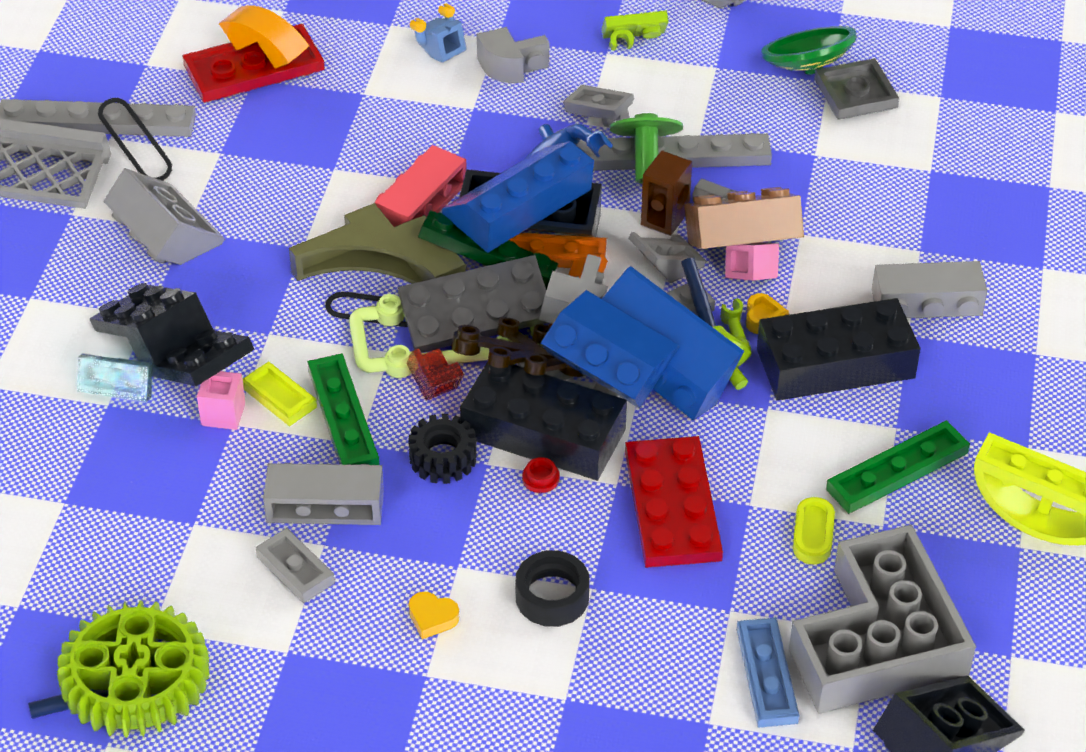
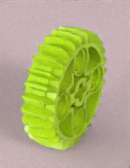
M142 600L139 601L137 607H129L127 602L124 601L122 609L113 610L108 605L107 613L102 616L93 611V621L91 623L80 620V631H69V642L62 643V654L58 656L57 678L64 702L68 703L71 714H78L81 724L91 721L94 731H98L105 725L109 736H112L116 729H123V734L126 738L130 730L139 729L140 734L144 737L146 728L152 726L161 732L162 722L168 721L172 725H176V714L188 716L190 711L189 704L199 705V693L206 692V680L209 679L210 670L209 653L205 645L203 633L198 632L195 622H188L185 613L175 616L172 606L167 607L164 611H160L157 601L151 608H146ZM163 639L168 642H158V640ZM90 689L108 690L109 695L107 698L102 697Z

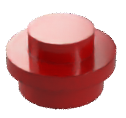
M539 457L530 460L522 472L524 486L536 493L552 491L560 481L558 468L548 458Z

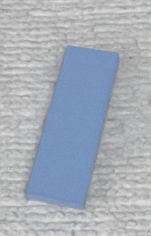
M777 617L737 621L736 630L757 727L798 724L799 712Z

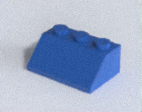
M587 290L560 312L541 342L547 353L621 398L626 399L639 409L680 347L675 342Z

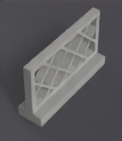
M0 119V161L6 159L10 165L0 171V181L13 174H16L20 179V182L10 187L0 184V197L86 209L102 164H108L111 156L106 134ZM16 152L30 153V156L16 163L10 157V155ZM49 156L62 158L61 161L47 168L41 161ZM81 160L92 162L90 167L80 172L73 165ZM37 163L41 171L27 178L20 172ZM68 167L73 175L57 183L52 175ZM46 178L52 184L51 187L43 191L33 190L31 187ZM77 183H80L83 187L80 196L66 195L63 190Z

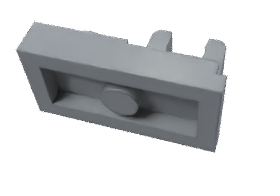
M581 85L563 103L566 113L577 114L583 117H600L603 125L609 127L614 121L630 118L628 107L633 103L634 95L632 93Z

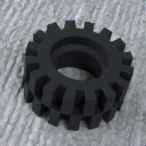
M434 414L429 416L428 423L423 418L418 421L419 427L413 426L411 429V435H409L408 439L410 464H412V469L415 473L419 471L420 478L425 480L430 475V482L437 483L438 478H443V484L450 483V477L454 476L455 480L459 481L462 479V472L468 475L471 472V466L475 467L477 457L475 431L473 428L470 429V423L466 420L461 423V417L455 415L452 420H449L448 414H442V419H437ZM441 444L455 447L454 450L445 453L430 450V448Z

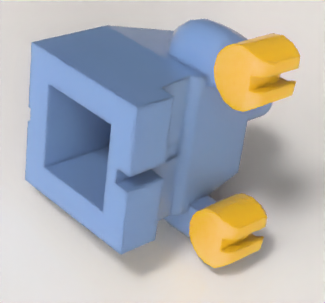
M447 3L438 8L439 14L444 16V19L436 18L428 23L419 18H415L416 21H410V28L415 31V38L418 44L431 58L442 63L467 50L462 23L454 19L455 9Z

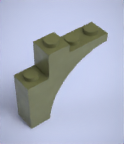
M375 203L345 214V226L289 248L291 273L297 281L337 271H368L390 275L413 284L466 271V264L457 253L418 237L426 219L425 215L394 227Z

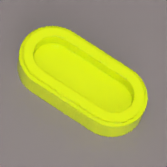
M809 497L802 500L797 506L793 553L798 560L806 564L816 565L823 563L831 554L835 510L832 504L823 498Z

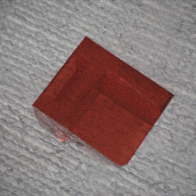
M418 348L411 351L407 361V366L426 401L458 388L464 376L458 362L448 365L440 349L422 355Z

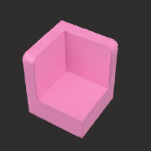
M758 242L726 246L725 278L752 281L777 278L779 243Z
M220 371L201 383L197 394V402L202 426L238 429L245 407L242 373Z

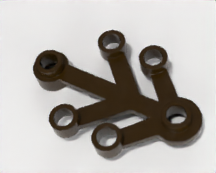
M508 317L499 319L497 334L508 338L510 341L481 336L480 330L472 325H461L453 334L451 348L454 352L461 355L474 356L480 353L481 347L489 348L487 362L496 368H506L512 364L525 362L524 371L532 375H543L549 371L560 370L563 374L572 377L585 376L550 355L545 348L540 346L542 345L543 338L551 328L548 325L539 324L534 326L532 340L519 332L520 322L518 320Z

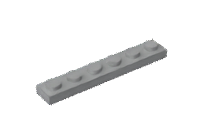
M1 99L0 119L110 134L98 116V109L102 104L100 102ZM111 103L104 108V118L116 134L145 135L122 104ZM128 103L152 136H192L196 118L195 106Z
M768 133L658 137V154L662 150L692 161V168L771 165L772 153ZM635 137L608 138L613 147L611 149L607 145L600 147L598 150L600 157H596L582 139L577 144V147L594 160L593 171L635 169Z

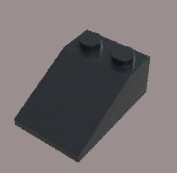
M969 676L895 693L873 728V732L884 742L885 747L890 752H997L1019 738L1025 731Z

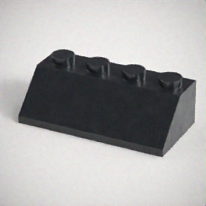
M466 170L459 198L501 173ZM592 183L590 191L526 230L596 237L601 216L602 184Z

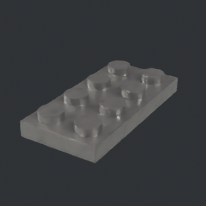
M535 255L398 287L399 298L415 354L452 346L453 334L461 325L475 326L480 330L481 336L490 337L498 335V321L504 317L518 320L520 322L519 329L549 323L539 320L546 288Z

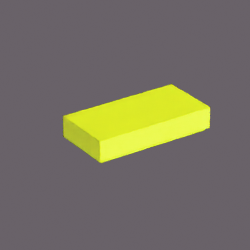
M269 361L243 378L244 390L289 427L317 408V399Z

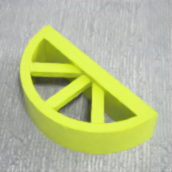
M989 432L974 463L977 486L989 506L1006 522L1032 537L1061 545H1086V472ZM1022 489L1041 496V501L1033 498ZM1056 502L1077 512L1055 508L1052 504Z

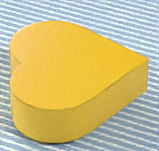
M753 294L747 301L746 328L750 332L758 334L760 319L789 315V311L767 294Z
M418 592L409 600V614L421 639L450 630L459 622L458 604L450 598H437L430 592Z

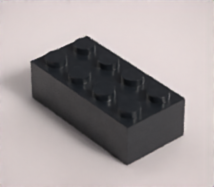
M898 298L759 320L757 352L776 401L916 378L921 348Z
M487 362L460 406L461 423L466 420L470 423V429H474L476 442L531 460L539 457L548 458L559 469L598 481L626 430L627 400L550 375H532L525 372L524 367L515 364L509 365L506 368H496Z

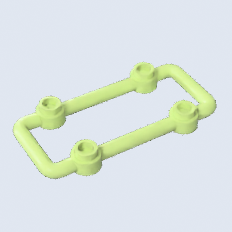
M394 294L383 295L376 306L361 307L354 310L349 318L355 362L357 367L365 372L386 371L391 377L404 378L410 375L414 368L488 360L489 348L481 347L479 354L466 356L458 354L453 350L412 354L403 345L392 346L385 354V357L369 358L363 321L378 320L384 326H396L403 321L405 315L401 300ZM534 326L530 327L531 336H533ZM500 335L496 338L510 341L508 338L502 337Z

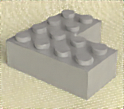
M912 524L838 542L834 572L851 607L794 620L792 622L789 652L817 713L969 676L976 645Z

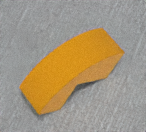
M247 5L239 7L219 23L236 50L258 42L274 68L290 63L309 47L305 39L291 24L276 13L259 6Z

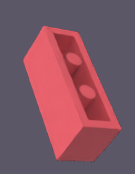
M432 145L423 155H419L414 164L403 174H400L384 193L379 194L375 200L376 206L394 227L423 215L427 217L430 210L439 213L461 191L466 174V159Z

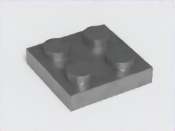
M875 58L815 70L814 80L837 120L898 108L899 96Z

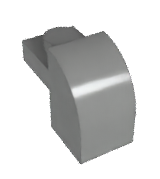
M507 27L476 34L477 59L484 72L494 80L504 83L524 82V73L549 68V41L545 35L515 42Z
M587 255L581 278L552 271L539 320L553 324L560 312L586 290L601 299L607 293L608 286L602 285L604 273L598 272L601 257Z

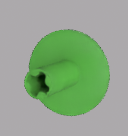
M653 113L637 114L635 118L622 119L610 124V131L612 133L635 137V182L641 184L643 183L644 172L658 155V137L676 134L683 130L682 122L675 119L658 117L657 114Z

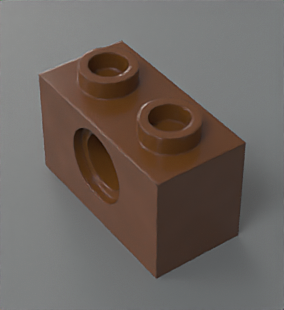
M662 150L643 174L642 226L669 236L674 233L685 218L684 204L690 203L692 161Z

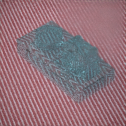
M82 353L78 357L77 392L147 402L152 397L153 363Z

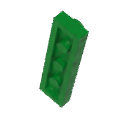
M343 353L307 361L308 372L339 464L380 465L379 456Z
M946 420L828 479L826 490L850 514L967 455L970 443Z

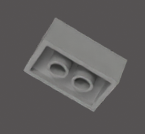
M126 168L123 169L103 201L113 211L112 217L119 223L126 225L131 230L129 235L137 242L144 244L148 248L147 254L159 263L164 264L166 261L181 265L222 245L225 240L172 184Z

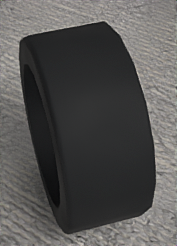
M545 550L535 553L524 560L516 572L515 582L516 604L521 614L533 623L549 627L563 626L574 622L582 616L589 604V572L584 563L572 554L557 550ZM560 577L570 581L576 587V591L560 600H545L529 591V586L541 578Z

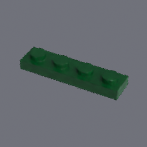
M431 210L418 235L423 240L486 266L535 255L546 290L552 271H556L559 264L544 254L533 253L518 247L516 243L510 240L487 253L445 215Z

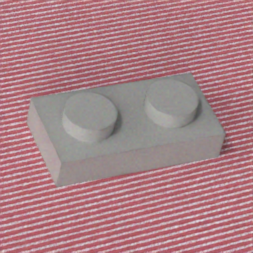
M285 528L256 547L257 558L303 603H306L335 584L334 573L288 528Z

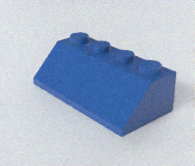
M571 141L544 147L443 207L442 214L488 253L590 191L592 188L594 160Z
M630 266L603 296L602 300L680 346L653 390L694 421L717 405L744 350Z

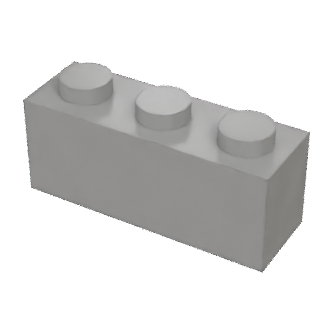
M980 261L875 265L872 294L874 301L898 298L907 318L983 316L987 287Z
M268 463L263 496L266 523L381 525L384 494L382 465Z

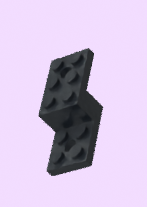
M147 283L138 284L128 290V296L120 301L113 300L102 305L99 308L100 313L89 319L94 330L97 332L127 337L145 375L191 386H198L255 350L248 336L237 335L232 332L215 331L196 292L184 291L179 288L171 289L163 286L147 285Z

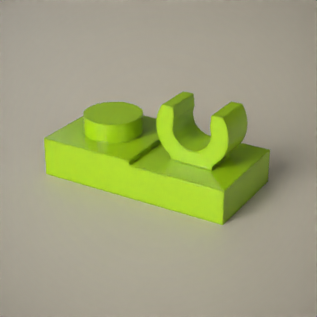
M667 10L605 17L601 27L603 38H610L609 46L612 51H615L617 48L616 40L618 38L625 39L628 49H632L634 37L636 36L653 39L665 33L669 23Z

